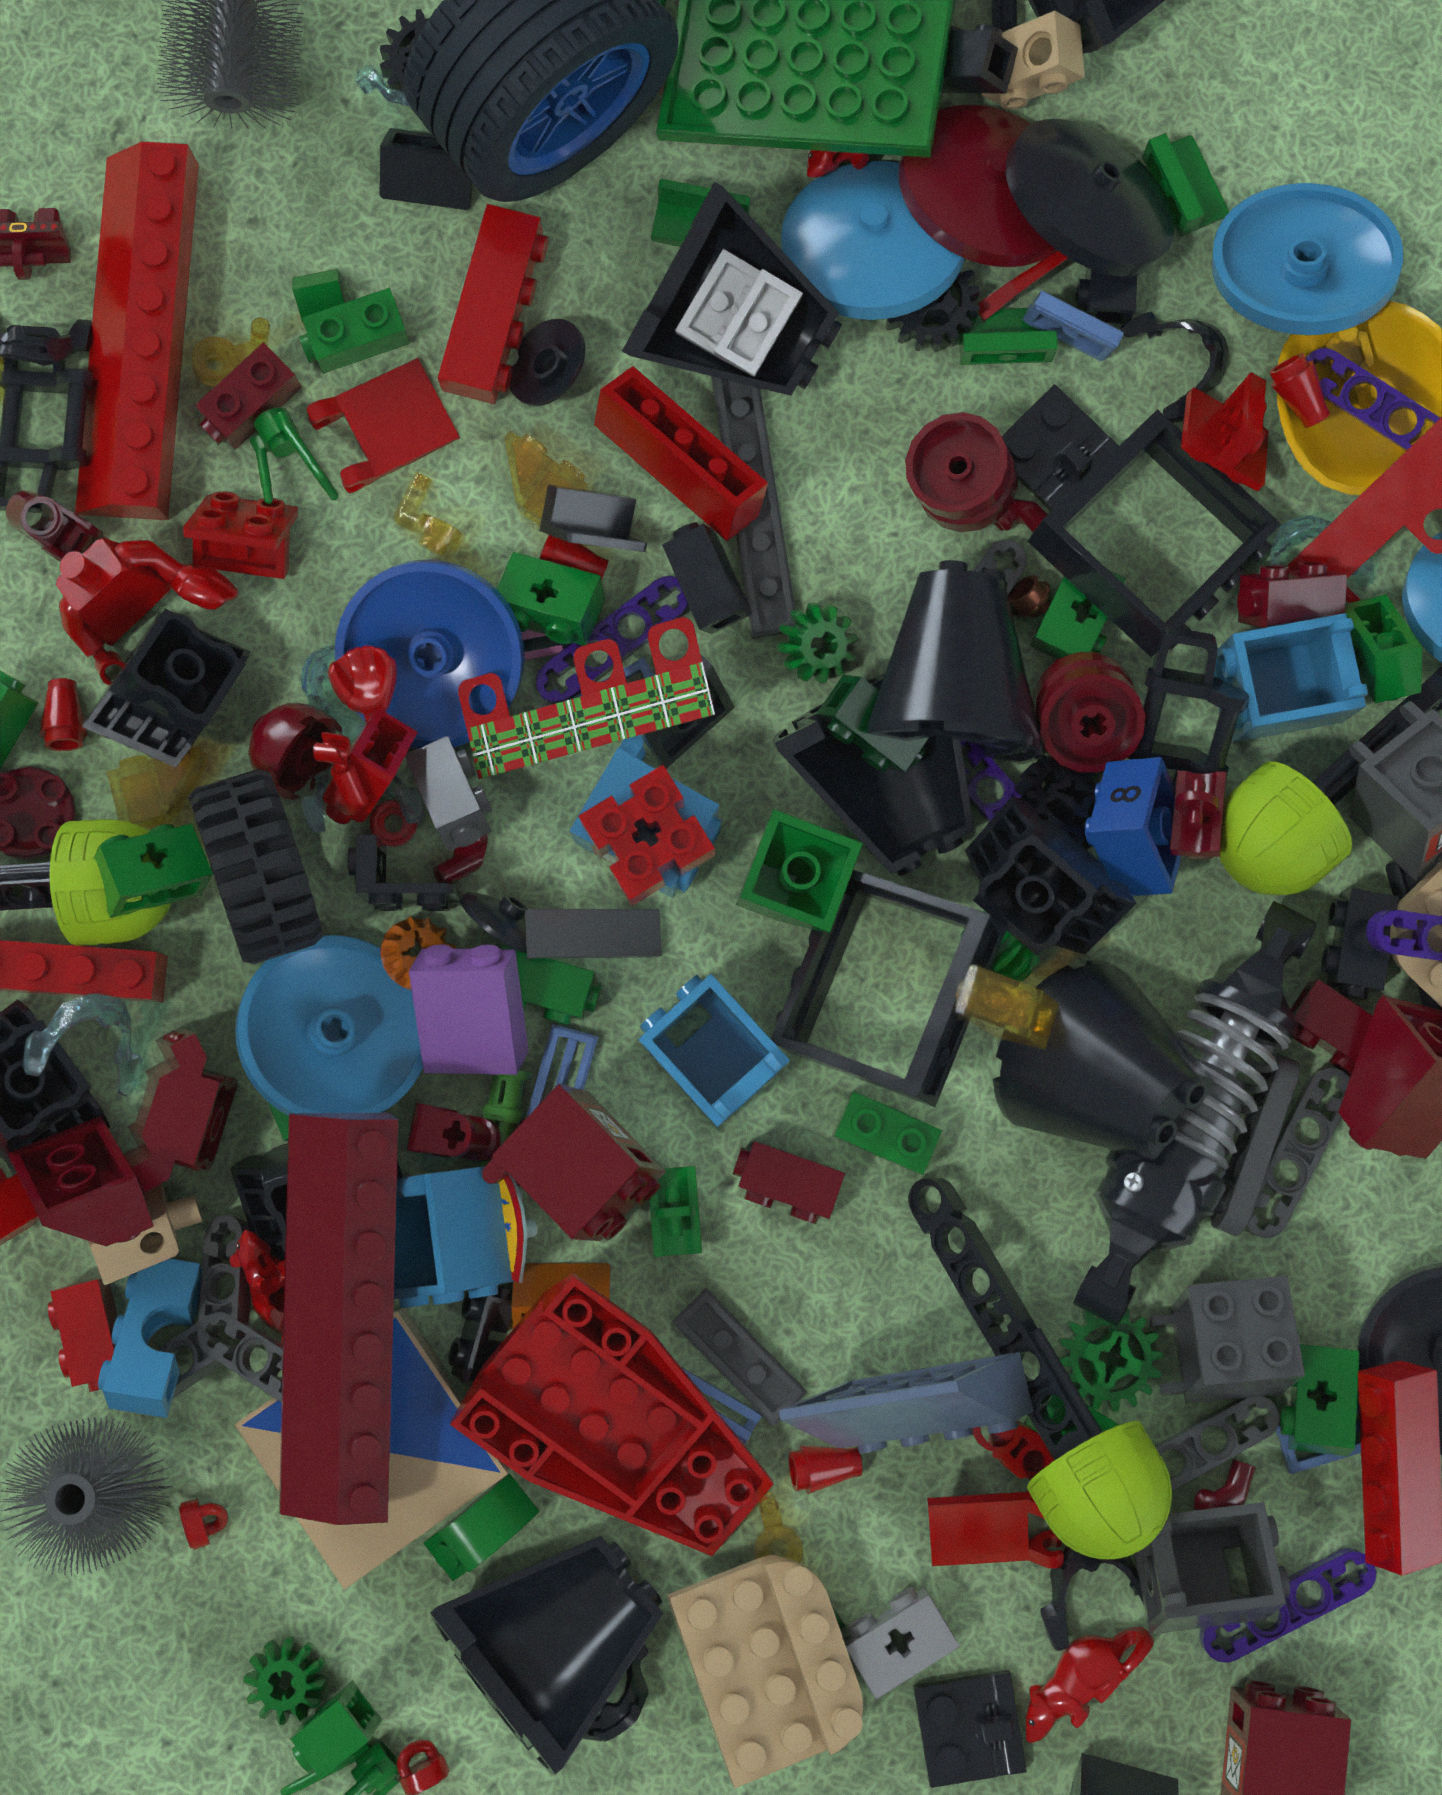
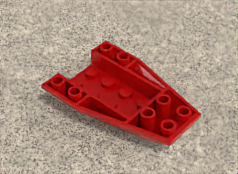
M574 1273L543 1292L484 1363L450 1422L452 1427L527 1481L710 1556L716 1553L774 1485L773 1479L654 1333Z

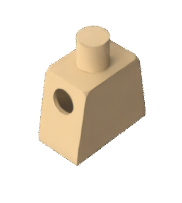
M162 1183L147 1192L142 1191L154 1227L141 1232L133 1240L122 1243L116 1242L107 1247L89 1241V1246L103 1284L112 1283L176 1256L180 1252L176 1230L203 1222L196 1195L193 1194L168 1202Z

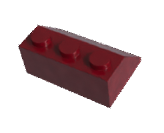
M101 1116L8 1153L10 1161L42 1226L106 1247L116 1242L122 1243L133 1240L141 1232L154 1227L137 1177Z

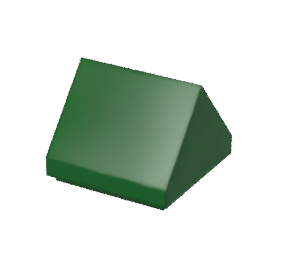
M338 268L293 278L292 290L302 323V317L345 303Z

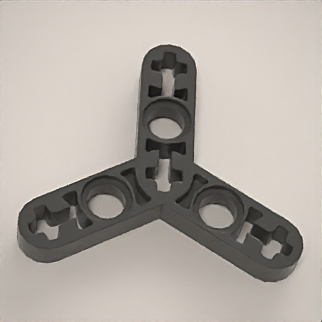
M222 1215L212 1220L206 1228L203 1244L198 1322L156 1350L173 1353L176 1358L187 1347L192 1351L193 1364L186 1373L179 1375L173 1398L224 1365L276 1400L282 1402V1377L277 1376V1374L282 1370L283 1344L249 1323L251 1294L243 1268H233L230 1264L221 1263V1259L229 1261L231 1255L236 1252V1243L245 1230H250L248 1223L243 1219ZM231 1231L235 1232V1241H229L227 1245H224L222 1237L230 1235ZM231 1273L235 1279V1288L227 1299L222 1300L217 1292L218 1282L225 1274ZM220 1327H224V1332L233 1339L240 1340L239 1344L234 1346L221 1343L222 1339L217 1335ZM263 1345L268 1352V1360L263 1369L254 1372L250 1366V1355L255 1347Z

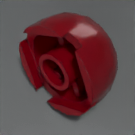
M286 703L261 716L253 726L248 750L250 765L253 770L260 769L271 774L281 798L290 800L300 798L301 796L295 792L301 790L312 775L309 788L311 790L315 789L333 764L316 761L314 758V745L316 743L323 744L321 733L336 734V731L342 733V727L333 717L309 704Z

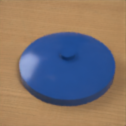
M431 559L414 560L382 571L367 581L354 594L347 604L337 628L335 661L347 651L364 645L380 647L395 659L397 664V680L393 698L387 712L418 732L410 746L413 748H422L446 736L449 737L453 747L469 742L458 696V687L464 680L488 673L498 675L502 682L508 709L512 705L522 682L525 661L524 643L518 621L511 607L499 591L486 579L455 563ZM485 684L475 686L469 695L471 709L479 715L489 714L496 705L494 690ZM357 712V714L365 721L364 715Z

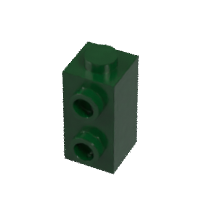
M842 675L816 713L829 723L826 730L833 737L847 745L853 742L864 750L861 756L862 759L881 772H885L887 768L906 772L908 768L914 766L922 758L926 749L924 744L929 737L903 741L867 734L868 723L879 690L863 677Z

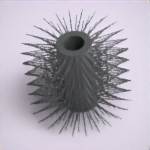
M162 0L173 4L171 2L185 3L191 7L161 5L172 8L167 10H189L194 14L162 10L175 13L163 14L164 16H180V18L167 16L174 19L163 20L182 21L164 24L170 25L167 28H174L176 30H179L177 28H187V30L193 32L174 31L167 28L164 30L173 32H162V34H178V36L168 35L171 37H160L168 40V42L161 43L169 44L161 48L168 46L176 48H166L170 50H161V52L170 51L177 54H169L172 56L159 55L176 58H166L171 61H158L170 62L163 65L183 64L184 66L181 67L188 66L190 69H182L174 66L176 68L163 66L167 68L159 69L173 70L175 72L170 74L157 73L173 75L172 77H166L169 79H161L169 82L161 83L180 82L189 85V87L160 84L169 87L158 88H178L175 90L183 89L192 92L158 93L171 94L165 96L189 95L198 97L160 101L185 100L182 102L202 100L199 103L169 109L192 105L200 106L205 103L207 106L183 116L209 107L211 109L204 117L214 110L219 111L217 123L222 112L224 113L223 119L225 113H229L231 128V114L236 113L243 122L244 120L239 113L244 112L259 123L246 111H249L251 114L254 112L272 121L250 109L251 107L283 118L286 117L269 112L263 106L283 112L281 110L295 112L272 107L262 102L279 103L291 106L288 104H297L277 102L274 99L270 100L264 97H278L287 100L285 98L297 99L284 97L296 95H274L267 91L292 93L288 91L298 90H282V88L300 86L283 84H293V81L299 80L286 79L297 77H287L282 74L293 75L289 73L299 72L282 70H293L286 67L301 68L293 67L294 65H292L300 62L288 61L299 58L290 55L300 54L283 52H294L290 49H302L292 47L295 45L276 46L275 43L295 44L289 42L300 40L287 36L301 37L298 34L291 33V31L303 32L293 29L302 26L290 25L288 23L302 22L287 18L302 17L279 16L304 13L287 11L294 9H271L277 6L301 4L274 5L283 2L279 1L269 5H258L261 2L270 0H196L200 3H192L186 0L187 2ZM268 6H275L270 9H261ZM271 12H284V13H288V14H283V15L274 16V15H270V14H268V13H271ZM185 17H192L196 20H188ZM270 18H281L276 21L269 20ZM286 19V20H291V21H296V22H281V23H278L277 21ZM177 23H186L189 26H183ZM279 24L285 28H275L273 26ZM280 30L283 31V33L278 32V34H274L268 31ZM284 33H291V34H294V35H283V34H284ZM184 35H190V36H192V37H194V38H189V39H188V38L184 37ZM270 36H276V37H279V38L271 39V38H269V37H270ZM283 37H285V38H290V39H295V40H286V39H284ZM175 41H184L187 44L183 45ZM175 46H185L182 49L190 48L191 51H184ZM272 48H273V49L277 50L278 52H272V51H270V50H268V49H272ZM183 53H188V54H190V55H192V56L186 57V56H184V55H182V54H183ZM270 54H276V55H278V56H276V57H270V56H268V55H270ZM283 56L294 57L292 59H276ZM173 59H182V60H183V59H186V60H189V61H185L184 63H181V62L175 61V60H173ZM275 61H280V62H283V63H286V64H279V65H277V64L274 63V62H275ZM267 67H274L278 70H271ZM185 71V72H188V73H190V74H188V75H183V74L178 75V74H174V73H176V72L179 73V72ZM268 73H277V75L272 76ZM173 77H184V78H187V79H185V80H183V81H178V80H175V79H172V78H173ZM279 79L285 82L276 83L274 80ZM267 85H274V86H276V85H281V86H284V87H281V88L278 87V88H275V89H274V88L268 87Z
M107 1416L100 1446L99 1438L103 1426L100 1420L99 1433L95 1443V1429L97 1425L95 1417L92 1438L89 1417L87 1438L85 1437L84 1419H82V1438L77 1420V1437L72 1428L71 1421V1438L66 1429V1424L64 1423L66 1439L58 1424L62 1442L58 1439L52 1425L56 1444L46 1428L53 1449L43 1435L41 1437L44 1439L52 1455L42 1446L34 1434L38 1441L37 1443L41 1446L40 1448L46 1457L31 1440L30 1442L34 1446V1450L42 1456L45 1462L32 1451L30 1453L36 1457V1460L42 1462L46 1468L24 1452L23 1454L28 1457L26 1459L37 1466L24 1460V1463L32 1468L22 1465L20 1466L27 1470L14 1468L21 1471V1474L33 1479L10 1473L25 1480L12 1479L27 1483L10 1481L22 1485L4 1484L16 1486L13 1488L28 1490L8 1489L26 1492L0 1490L2 1492L22 1494L16 1496H28L10 1497L21 1499H3L15 1501L0 1502L26 1503L0 1511L45 1504L44 1507L5 1520L46 1508L47 1510L10 1527L14 1528L34 1521L14 1534L13 1538L19 1534L22 1535L25 1532L33 1531L25 1538L27 1539L32 1535L33 1540L23 1549L24 1551L34 1540L36 1541L29 1549L43 1537L34 1546L35 1548L41 1542L34 1554L47 1540L40 1550L41 1554L38 1560L46 1550L44 1558L50 1552L49 1549L53 1548L47 1561L49 1558L51 1560L55 1549L58 1547L54 1555L53 1571L58 1553L66 1538L59 1563L61 1565L68 1543L67 1555L64 1560V1575L71 1548V1577L76 1545L77 1574L80 1551L83 1572L84 1556L86 1555L90 1573V1551L96 1571L95 1551L102 1568L101 1553L107 1565H110L107 1561L106 1549L113 1563H115L110 1546L117 1554L119 1561L121 1559L116 1545L121 1549L126 1558L125 1551L122 1549L119 1540L126 1546L130 1555H132L129 1550L130 1548L126 1545L120 1534L131 1543L135 1552H137L136 1546L129 1539L126 1532L135 1539L140 1547L141 1543L134 1535H136L135 1533L140 1537L142 1535L138 1533L140 1532L139 1530L130 1526L124 1519L134 1524L152 1540L148 1536L149 1534L144 1531L146 1529L138 1524L149 1529L148 1525L140 1520L147 1523L150 1522L147 1519L159 1521L150 1517L156 1516L141 1510L156 1513L144 1507L156 1509L148 1506L161 1507L153 1504H166L158 1503L159 1501L142 1498L162 1499L147 1496L169 1497L142 1493H157L149 1491H162L156 1489L172 1487H144L168 1478L124 1485L126 1482L162 1471L158 1470L123 1481V1479L163 1460L134 1469L135 1466L137 1467L138 1464L149 1457L147 1454L142 1458L139 1457L145 1451L140 1455L136 1454L133 1458L129 1457L136 1449V1447L132 1449L134 1445L129 1449L131 1444L125 1450L126 1445L119 1451L124 1444L123 1440L126 1434L119 1441L122 1435L120 1431L118 1438L113 1443L118 1434V1426L107 1449L113 1429L111 1424L110 1431L107 1432ZM108 1435L107 1441L104 1446L105 1438ZM113 1447L112 1451L110 1452L109 1456L107 1457L108 1452H109L110 1449ZM29 1469H32V1470H34V1471H37V1472H39L40 1474H42L43 1476H40L39 1474H37V1473H35V1472H33V1471H31V1470H29ZM22 1470H24V1471H26V1472H29V1473H31V1474H34V1475H36V1476H39V1477L31 1476V1475H29V1474L23 1472ZM131 1514L137 1515L142 1519L132 1516ZM126 1525H127L129 1528H131L135 1533L129 1531V1529L126 1527Z

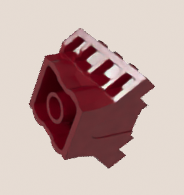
M182 1028L172 1030L155 1040L165 1060L145 1071L149 1078L136 1121L128 1126L138 1147L123 1155L136 1175L143 1192H147L167 1181L171 1176L174 1164L196 1171L199 1169L208 1171L214 1164L238 1087L236 1078L204 1069L207 1056L196 1034Z

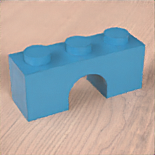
M167 1259L129 1275L125 1292L126 1299H129L125 1315L119 1314L115 1320L112 1343L116 1344L112 1360H105L103 1362L98 1380V1388L103 1391L109 1409L163 1418L168 1417L180 1370L175 1354L156 1351L150 1348L148 1343L152 1335L164 1326L176 1324L191 1327L194 1325L200 1303L202 1274L200 1263Z

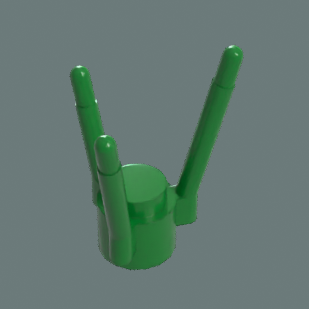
M282 407L273 408L260 414L254 422L258 435L252 437L250 443L256 453L265 503L271 504L273 502L272 484L266 452H271L275 457L280 458L297 451L330 499H338V493L302 441L287 409Z
M378 1740L372 1746L366 1743L325 1776L327 1777L356 1762L357 1766L351 1770L356 1783L344 1795H360L363 1791L370 1794L374 1790L375 1792L372 1795H386L399 1783V1780L396 1778L399 1775L397 1758L381 1740ZM312 1771L283 1787L280 1794L291 1795L320 1781V1779Z

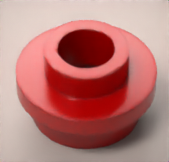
M387 800L380 803L373 810L370 817V830L372 834L377 835L388 847H399L408 843L414 837L418 823L415 812L408 804L400 800ZM392 815L400 816L403 822L401 829L397 832H389L385 827L386 820Z

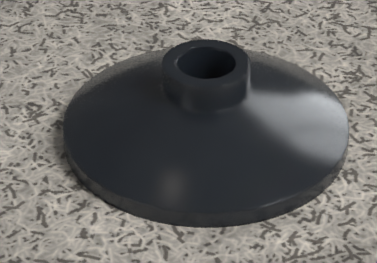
M551 319L538 324L523 337L520 348L517 350L519 358L512 366V377L509 385L512 394L526 405L543 406L557 400L569 390L579 376L585 359V340L578 327L564 319Z
M467 892L462 896L460 902L463 909L480 927L504 944L527 954L525 910H528V908L521 901L508 894H505L501 900L473 892Z

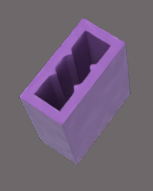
M442 944L422 949L409 969V977L424 1073L517 1075L529 1049L516 950L499 949L494 945H481L473 949H452L450 946Z

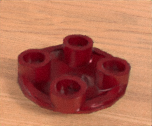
M25 767L12 769L7 773H0V851L7 856L24 860L48 855L52 851L53 842L59 828L65 822L75 821L76 811L73 795L65 782L48 770Z

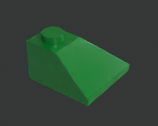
M773 809L736 905L779 922L830 933L863 843Z

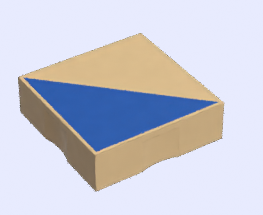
M405 1308L393 1313L388 1523L333 1525L297 1518L344 1590L502 1479L511 1470V1468L450 1425L451 1419L463 1400L454 1391L448 1381L441 1361ZM272 1398L234 1425L279 1491L282 1402Z

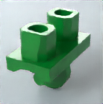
M696 1166L664 1168L666 1172L658 1180L661 1186L649 1200L654 1257L702 1253Z

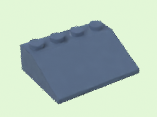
M1020 1352L847 1381L778 1411L781 1421L837 1448L858 1446L859 1453H868L888 1447L886 1441L900 1439L901 1446L908 1447L930 1441L929 1434L943 1432L945 1440H954L974 1434L973 1428L987 1426L990 1434L1009 1431L1017 1428V1420L1033 1412Z

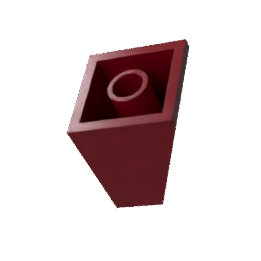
M1384 995L1377 1002L1338 1111L1350 1128L1348 1131L1350 1137L1359 1146L1367 1150L1378 1149L1392 1152L1398 1156L1408 1155L1427 1159L1441 1143L1442 1010Z

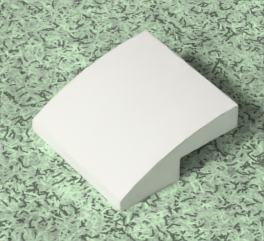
M723 249L675 331L681 337L712 355L755 376L803 296V293L763 269L760 271Z

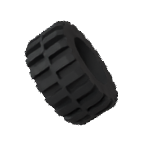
M256 769L195 788L188 797L242 961L257 964L316 945L323 936L319 916L289 821L271 774L268 771Z

